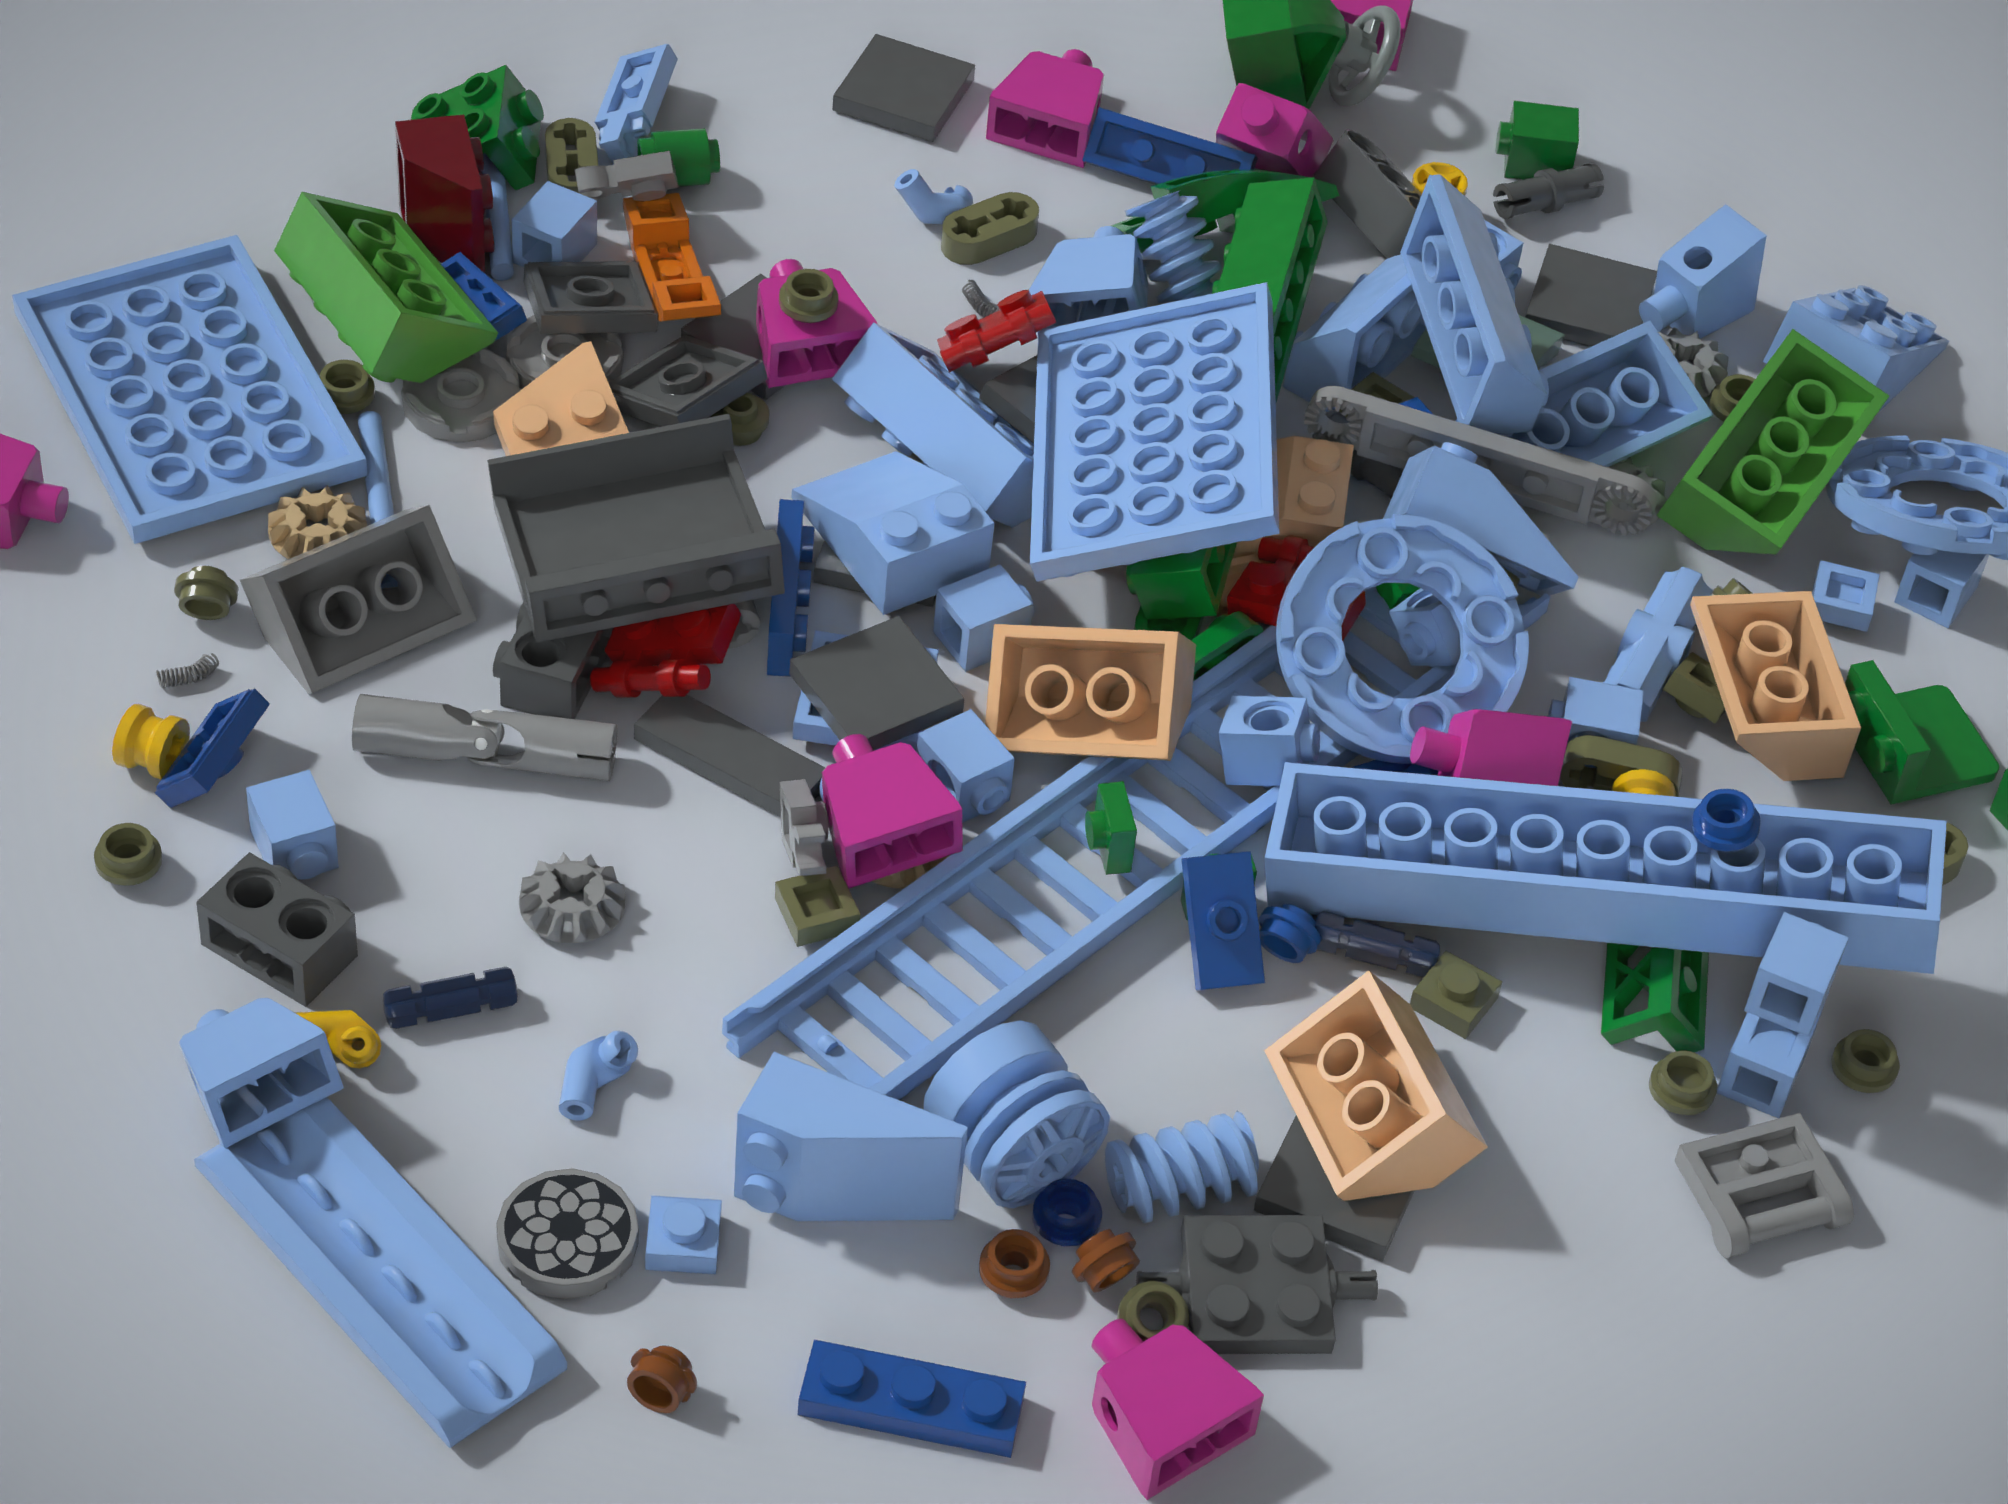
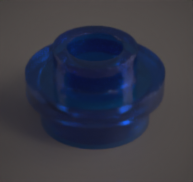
M1059 1179L1050 1183L1036 1197L1033 1205L1032 1221L1037 1232L1047 1241L1060 1246H1078L1098 1233L1102 1222V1207L1094 1191L1087 1184L1076 1179ZM1068 1214L1075 1218L1067 1219L1060 1217L1059 1215Z

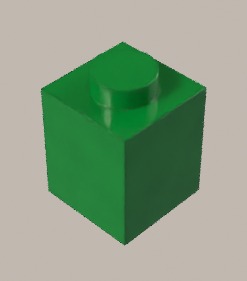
M1514 101L1510 121H1500L1496 139V154L1505 155L1504 178L1524 180L1533 178L1537 171L1547 168H1553L1557 172L1573 168L1579 144V108Z

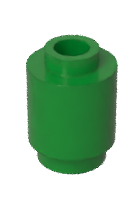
M705 128L651 132L650 138L637 139V156L670 151L675 165L678 187L709 185L711 173L720 172L718 140L708 139Z

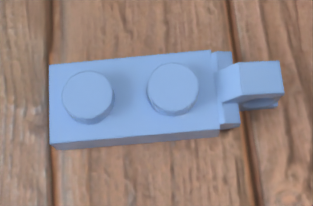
M669 44L656 46L619 58L594 122L600 131L599 146L605 150L613 163L612 165H614L613 160L637 156V139L651 132L650 127H653L678 60Z

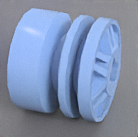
M1022 1020L999 1024L977 1035L956 1051L936 1073L924 1098L923 1110L968 1127L964 1164L974 1178L980 1181V1184L997 1206L1007 1208L1033 1204L1056 1192L1075 1177L1099 1150L1108 1133L1110 1115L1094 1093L1088 1090L1078 1074L1068 1072V1065L1064 1058L1036 1024Z

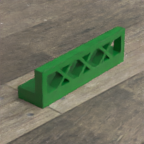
M1607 943L1601 1035L1609 1044L1613 1045L1658 1031L1675 1051H1691L1695 1053L1704 1050L1709 952L1651 947V950L1638 965L1631 969L1627 966L1628 958L1639 946ZM1642 989L1648 991V1009L1624 1016L1625 1008Z

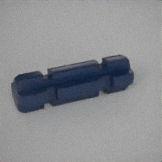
M1325 911L1319 912L1315 919V928L1321 936V943L1317 950L1336 955L1338 948L1346 951V958L1395 971L1397 965L1406 966L1407 974L1422 978L1435 966L1439 959L1440 944L1436 940L1415 935L1414 941L1404 939L1405 932L1356 919L1353 925L1345 924L1344 916Z
M500 967L483 971L484 978L475 979L474 973L423 982L420 983L421 990L413 992L410 985L388 989L383 993V1008L387 1023L390 1028L399 1029L418 1025L417 1018L426 1017V1022L430 1023L480 1013L481 1005L489 1004L490 1010L513 1006L517 1003L518 998L515 976L511 968Z

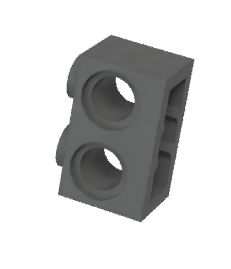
M522 603L517 616L516 632L510 642L505 640L501 642L494 658L493 676L500 678V705L530 714L575 719L591 689L590 675L595 667H602L608 656L605 648L614 628L536 643L524 603Z
M250 852L196 902L201 945L305 1007L358 957L355 913L351 912L338 898L330 895L324 896L298 881L294 874L285 867L271 865Z

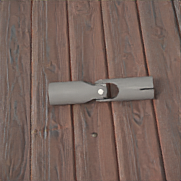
M368 694L359 695L353 717V751L437 761L456 759L463 756L479 765L605 781L611 780L616 756V747L613 746L617 745V724L489 709L473 711L470 714L464 709L444 703ZM502 724L509 725L520 732L524 738L525 751L514 755H498L500 743L505 735Z

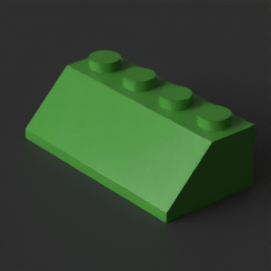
M301 192L274 252L290 270V277L300 284L313 299L315 309L325 315L337 329L339 339L350 346L363 362V369L369 375L389 383L394 382L396 378L422 383L494 343L498 335L497 330L398 213Z
M1792 329L1683 476L1656 516L1705 550L1777 555L1889 398V395Z

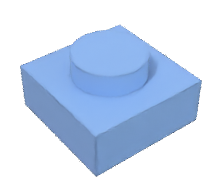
M1820 560L1814 579L1812 595L1822 621L1867 632L1873 616L1880 574Z
M651 1195L645 1270L716 1274L722 1200Z

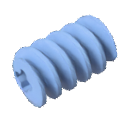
M1179 191L1125 211L1128 217H1145L1146 221L1133 232L1134 237L1153 239L1154 243L1141 253L1142 259L1161 261V265L1149 275L1150 281H1168L1169 287L1156 297L1158 303H1170L1212 294L1214 282H1211L1210 278L1222 269L1221 261L1202 259L1214 247L1213 239H1195L1194 237L1195 234L1206 226L1205 218L1187 217L1186 215L1198 204L1197 196H1179Z
M1236 1111L1233 1119L1224 1113L1212 1116L1207 1126L1199 1120L1187 1122L1181 1132L1173 1126L1159 1129L1155 1139L1147 1133L1133 1136L1129 1146L1120 1139L1107 1142L1105 1165L1111 1195L1122 1213H1126L1127 1207L1133 1206L1143 1223L1153 1221V1201L1158 1199L1169 1217L1179 1215V1194L1186 1193L1195 1210L1205 1208L1206 1187L1209 1186L1212 1187L1221 1204L1230 1202L1232 1197L1231 1181L1233 1180L1238 1181L1247 1197L1257 1195L1258 1153L1249 1123L1239 1111Z

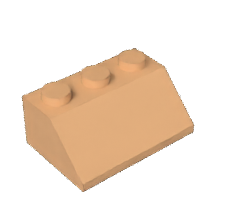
M1796 591L1692 596L1690 606L1736 743L1783 781L1844 778L1861 726L1812 592Z
M994 624L985 725L1004 747L1013 753L1171 761L1191 708L1196 644L1181 633L1173 631Z
M1367 971L1264 1050L1336 1195L1343 1201L1434 1188L1488 1148L1412 1006L1371 971Z

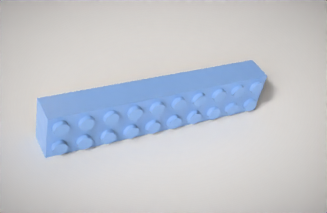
M1285 762L1264 858L1268 906L1281 907L1283 904H1292L1314 915L1325 911L1344 916L1345 918L1762 958L1766 953L1783 913L1786 912L1849 937L1839 965L1934 974L1941 914L1947 821L1754 804L1760 815V831L1756 840L1740 850L1719 851L1702 844L1696 838L1692 829L1693 813L1702 799Z

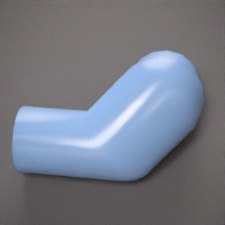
M910 169L901 174L894 184L896 190L918 220L926 224L943 225L946 216L973 204L971 192L960 185H956L955 190L952 187H948L944 193L933 192L916 169Z
M612 1031L607 1036H601L587 1042L571 1053L566 1064L559 1102V1112L564 1117L577 1121L590 1118L593 1114L597 1089L620 1078L630 1070L632 1063L638 1056V1045L630 1034L624 1031Z

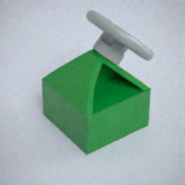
M1222 0L1226 39L1236 86L1238 83H1244L1304 106L1307 109L1311 108L1328 73L1329 91L1336 103L1342 106H1353L1362 102L1382 82L1392 65L1398 49L1401 32L1400 20L1397 13L1391 7L1385 5L1370 8L1359 16L1353 24H1350L1344 20V16L1331 0ZM1383 22L1384 38L1379 54H1377V44L1375 42L1380 23ZM1368 68L1370 69L1358 85L1350 90H1346V87L1359 72H1365Z

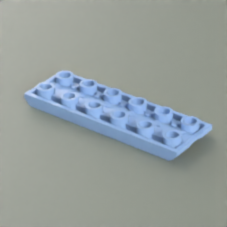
M328 1097L227 1148L218 1144L194 1159L195 1167L449 1448L567 1370V1361L551 1335Z

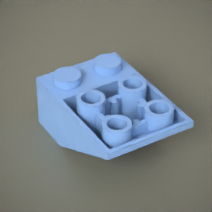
M1859 285L1857 289L1838 290L1833 293L1817 294L1815 297L1793 301L1763 362L1768 363L1791 330L1794 329L1888 394L1889 398L1879 410L1881 411L1946 349L1949 340L1935 333L1937 326L1929 319L1913 312H1906L1903 315L1886 306L1889 299L1885 295L1870 287Z

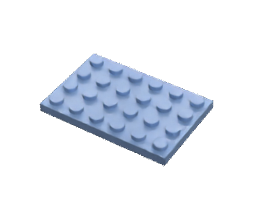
M238 235L12 295L14 312L134 544L277 503L280 497H297L301 487L311 493L324 489L327 485L331 487L367 476L366 457Z
M1267 282L1038 331L1030 566L1036 582L1058 577H1070L1078 573L1119 565H1131L1139 561L1180 553H1192L1200 549L1241 541H1253L1261 537L1280 534L1273 300Z

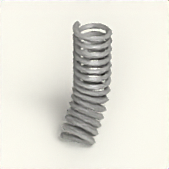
M968 280L971 283H967L962 288V293L975 312L986 317L999 311L996 304L986 299L976 282Z
M213 653L211 655L215 660L211 656L204 654L193 665L184 666L183 669L179 667V673L176 667L174 671L170 668V674L167 668L165 673L164 670H161V676L157 670L156 675L159 685L163 688L164 685L172 687L173 684L177 686L178 684L182 685V683L186 685L187 682L191 684L192 681L195 683L197 680L201 681L202 678H206L207 675L209 676L219 666V660Z

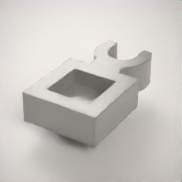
M670 151L613 160L614 165L609 166L596 165L575 169L578 192L594 200L611 194L621 193L622 197L632 196L633 200L650 201L664 197L668 189L678 188L675 165Z
M805 779L780 782L782 842L792 867H796L799 876L826 874V864L823 860L821 843L828 839V818L824 801H814Z

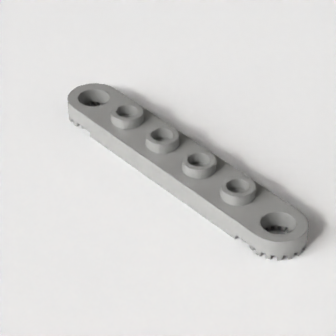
M1340 386L1320 388L1312 396L1304 414L1306 416L1304 424L1308 425L1307 430L1309 434L1315 433V439L1321 438L1332 442L1354 445L1353 450H1357V455L1402 469L1405 468L1408 458L1434 445L1439 448L1442 447L1444 442L1459 445L1475 453L1478 456L1475 464L1491 470L1519 505L1585 525L1589 521L1601 525L1604 529L1609 527L1611 528L1610 532L1615 534L1617 530L1621 531V535L1626 536L1628 532L1634 535L1638 534L1639 530H1645L1652 519L1657 505V497L1653 488L1637 476ZM1333 407H1336V412H1339V409L1343 410L1341 413L1343 416L1348 414L1346 419L1350 422H1334L1323 411L1326 408L1332 410ZM1616 495L1620 499L1622 495H1626L1625 500H1629L1631 497L1633 498L1631 502L1633 504L1637 503L1636 507L1638 510L1626 511L1620 509L1613 504L1611 499H1615Z

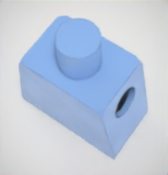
M1728 205L1718 209L1662 255L1658 262L1654 295L1639 305V314L1642 321L1645 323L1650 320L1658 332L1667 326L1677 328L1683 335H1692L1698 331L1699 338L1701 339L1752 312L1755 309L1767 235Z
M1104 226L1095 232L1094 237L1067 239L1056 244L1029 288L1031 295L1043 291L1057 323L1047 328L1147 307L1148 279L1136 237L1131 234H1124L1116 227Z
M258 998L230 1013L222 1009L211 1010L201 1017L195 1030L183 1035L179 1041L198 1096L218 1140L224 1148L344 1088L325 1032L320 1027L270 998Z

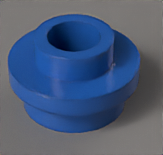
M1718 789L1708 793L1694 810L1692 829L1696 838L1705 846L1719 851H1736L1749 846L1756 840L1760 831V815L1754 807L1752 800L1743 792L1734 789Z
M1295 905L1268 906L1259 917L1261 946L1281 960L1290 963H1300L1306 954L1315 953L1321 943V936L1315 928L1316 922L1313 917Z

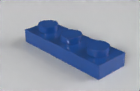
M1099 107L1082 161L1157 185L1179 177L1204 172L1234 169L1254 170L1258 157L1254 154Z
M780 499L777 535L781 543L785 593L771 597L767 675L791 677L789 674L790 659L793 658V652H806L808 615L796 613L797 606L809 607L812 570H801L800 562H813L815 526H803V500Z
M814 1339L798 1399L797 1415L1011 1458L1024 1401L1026 1382Z

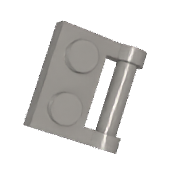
M1801 1113L1679 1145L1674 1161L1712 1226L1715 1246L1725 1258L1747 1253L1750 1249V1244L1822 1224L1828 1229H1833L1851 1224L1853 1221L1854 1209L1852 1200ZM1807 1186L1814 1198L1743 1218L1736 1207Z

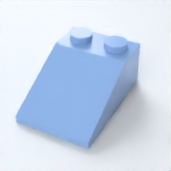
M1444 442L1441 448L1434 445L1408 458L1383 519L1391 518L1393 514L1413 515L1452 526L1481 544L1494 556L1502 567L1516 575L1520 579L1518 586L1540 596L1545 593L1550 596L1574 589L1579 578L1578 575L1492 471L1475 464L1478 457L1475 453L1459 445Z
M897 451L792 489L791 498L804 501V515L815 526L818 533L883 615L935 596L937 589L987 570L990 567L995 523L962 483Z
M773 1052L737 1113L734 1196L745 1200L750 1206L761 1212H775L795 1221L953 1220L959 1210L968 1127Z

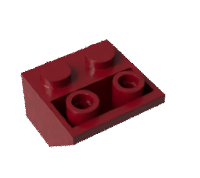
M464 114L395 121L399 211L401 218L439 262L443 263L461 252L485 273V253L494 252L490 218L484 219L485 209H493V193L489 174L479 175V172L484 170L480 138H470Z

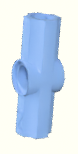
M1683 566L1677 571H1665L1644 611L1637 609L1634 612L1621 640L1616 657L1617 660L1612 665L1605 682H1603L1644 690L1641 722H1647L1671 675L1688 657L1697 628L1690 606L1692 596H1712L1713 590L1706 585L1702 574Z

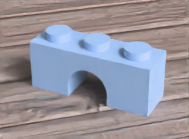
M1786 912L1783 913L1758 968L1744 1009L1747 1014L1729 1053L1717 1094L1780 1118L1804 1063L1849 937L1817 923L1809 922Z

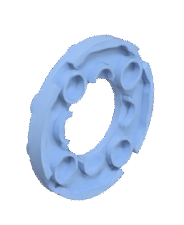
M1907 435L1870 438L1858 441L1826 485V491L1831 502L1839 511L1852 519V528L1859 532L1871 535L1882 534L1902 541V547L1905 550L1919 555H1932L1937 553L1938 550L1968 554H1989L1998 559L2008 560L2007 452L1980 444L1942 438L1941 443L1930 440H1917L1909 443L1910 439ZM1933 480L1947 482L1960 490L1980 491L1994 498L2004 509L1990 507L1987 513L1973 508L1954 507L1947 509L1944 515H1937L1938 505L1934 503H1911L1901 498L1902 491L1897 489L1892 493L1890 489L1893 486L1909 481Z
M1393 514L1391 518L1370 520L1362 523L1356 521L1331 533L1312 549L1293 574L1284 592L1277 617L1276 641L1280 667L1292 696L1307 698L1309 720L1314 724H1318L1319 729L1325 735L1350 751L1368 758L1390 763L1413 764L1410 760V751L1415 734L1420 727L1424 726L1448 733L1450 721L1454 714L1472 709L1508 711L1521 688L1525 676L1529 654L1528 631L1524 630L1522 616L1516 601L1519 594L1513 582L1494 556L1481 544L1458 529L1442 522L1420 516ZM1383 583H1409L1431 592L1450 610L1459 629L1461 655L1454 675L1440 690L1416 698H1393L1371 689L1353 672L1345 656L1341 626L1349 605L1363 591Z

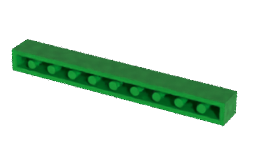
M1315 177L1249 183L1243 205L1238 207L1235 212V231L1232 241L1227 243L1224 248V267L1220 280H1215L1212 288L1213 294L1267 282L1273 300L1276 403L1328 223ZM1237 542L1200 549L1192 553H1180L1127 565L1126 580L1128 589L1132 595H1137L1145 618L1164 619L1216 616Z

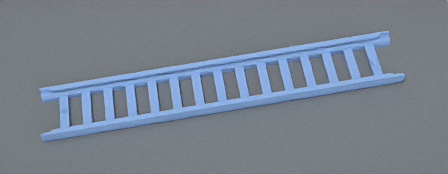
M1376 586L1365 590L1366 605L1360 616L1400 644L1399 635L1389 613L1392 609L1388 607L1385 600L1379 595ZM1547 593L1538 599L1532 597L1524 604H1518L1524 630L1538 621L1547 612L1550 596ZM1270 626L1193 681L1191 708L1179 739L1192 732L1222 756L1218 733L1223 719L1215 713L1229 704L1231 696L1275 697L1259 685L1258 682L1273 671L1284 678L1277 652V626ZM1349 631L1343 640L1345 656L1349 664L1363 673L1369 682L1393 698H1416L1440 690L1454 675L1457 663L1454 666H1430L1431 670L1415 680ZM1320 731L1319 757L1317 762H1309V764L1343 767L1359 754L1341 746ZM1175 748L1171 761L1088 756L965 844L963 851L952 854L726 1015L723 1018L722 1034L730 1040L727 1042L726 1048L739 1059L779 1030L828 1073L900 1100L938 1072L956 1051L974 1037L1003 1023L1180 890L1184 882L1182 858L1207 856L1210 854H1227L1273 820L1280 787L1262 786L1267 792L1249 804L1178 748ZM1146 763H1149L1179 788L1182 787L1195 796L1201 805L1221 819L1224 824L1208 836H1205L1129 775ZM1124 781L1133 817L1154 832L1156 836L1181 856L1162 869L1135 848L1131 872L1121 873L1120 875L1137 889L1120 902H1117L1040 840L1060 826L1089 849L1085 831V815L1088 810L1085 807L1096 800L1098 784ZM1099 849L1090 850L1091 852H1096L1100 855ZM1013 859L1017 860L1092 922L1072 937L997 876L995 872ZM970 892L996 915L1006 919L1022 933L1023 937L1047 956L1027 971L1024 970L950 909L949 906ZM921 926H924L952 951L972 965L975 970L1000 991L979 1006L904 944L902 940ZM876 960L903 984L919 993L926 999L929 1006L953 1026L931 1042L853 975ZM828 995L905 1062L884 1078L881 1077L805 1010Z

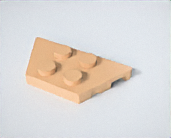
M591 341L579 345L493 411L494 427L506 456L629 433Z

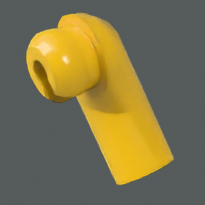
M352 1010L295 1012L325 1032L332 1054L349 1067L359 1069L368 1067L379 1057L382 1046L379 1035Z

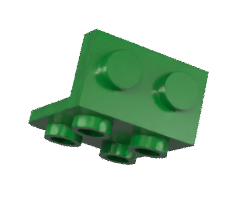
M507 65L488 73H477L468 78L463 84L440 94H429L421 99L412 110L411 120L464 114L470 138H480L482 152L489 157L515 191L535 183L537 157L540 155L541 121L544 118L543 107L537 95L532 90H526Z
M1874 660L1851 664L1845 685L1861 726L1855 749L1890 805L1989 783L1995 780L1999 771V764L1949 688L1943 685H1933L1895 694Z

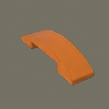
M679 193L666 194L662 198L650 201L633 200V197L623 198V210L633 258L640 265L658 312V321L721 315V303L710 276H703L690 243L689 218Z

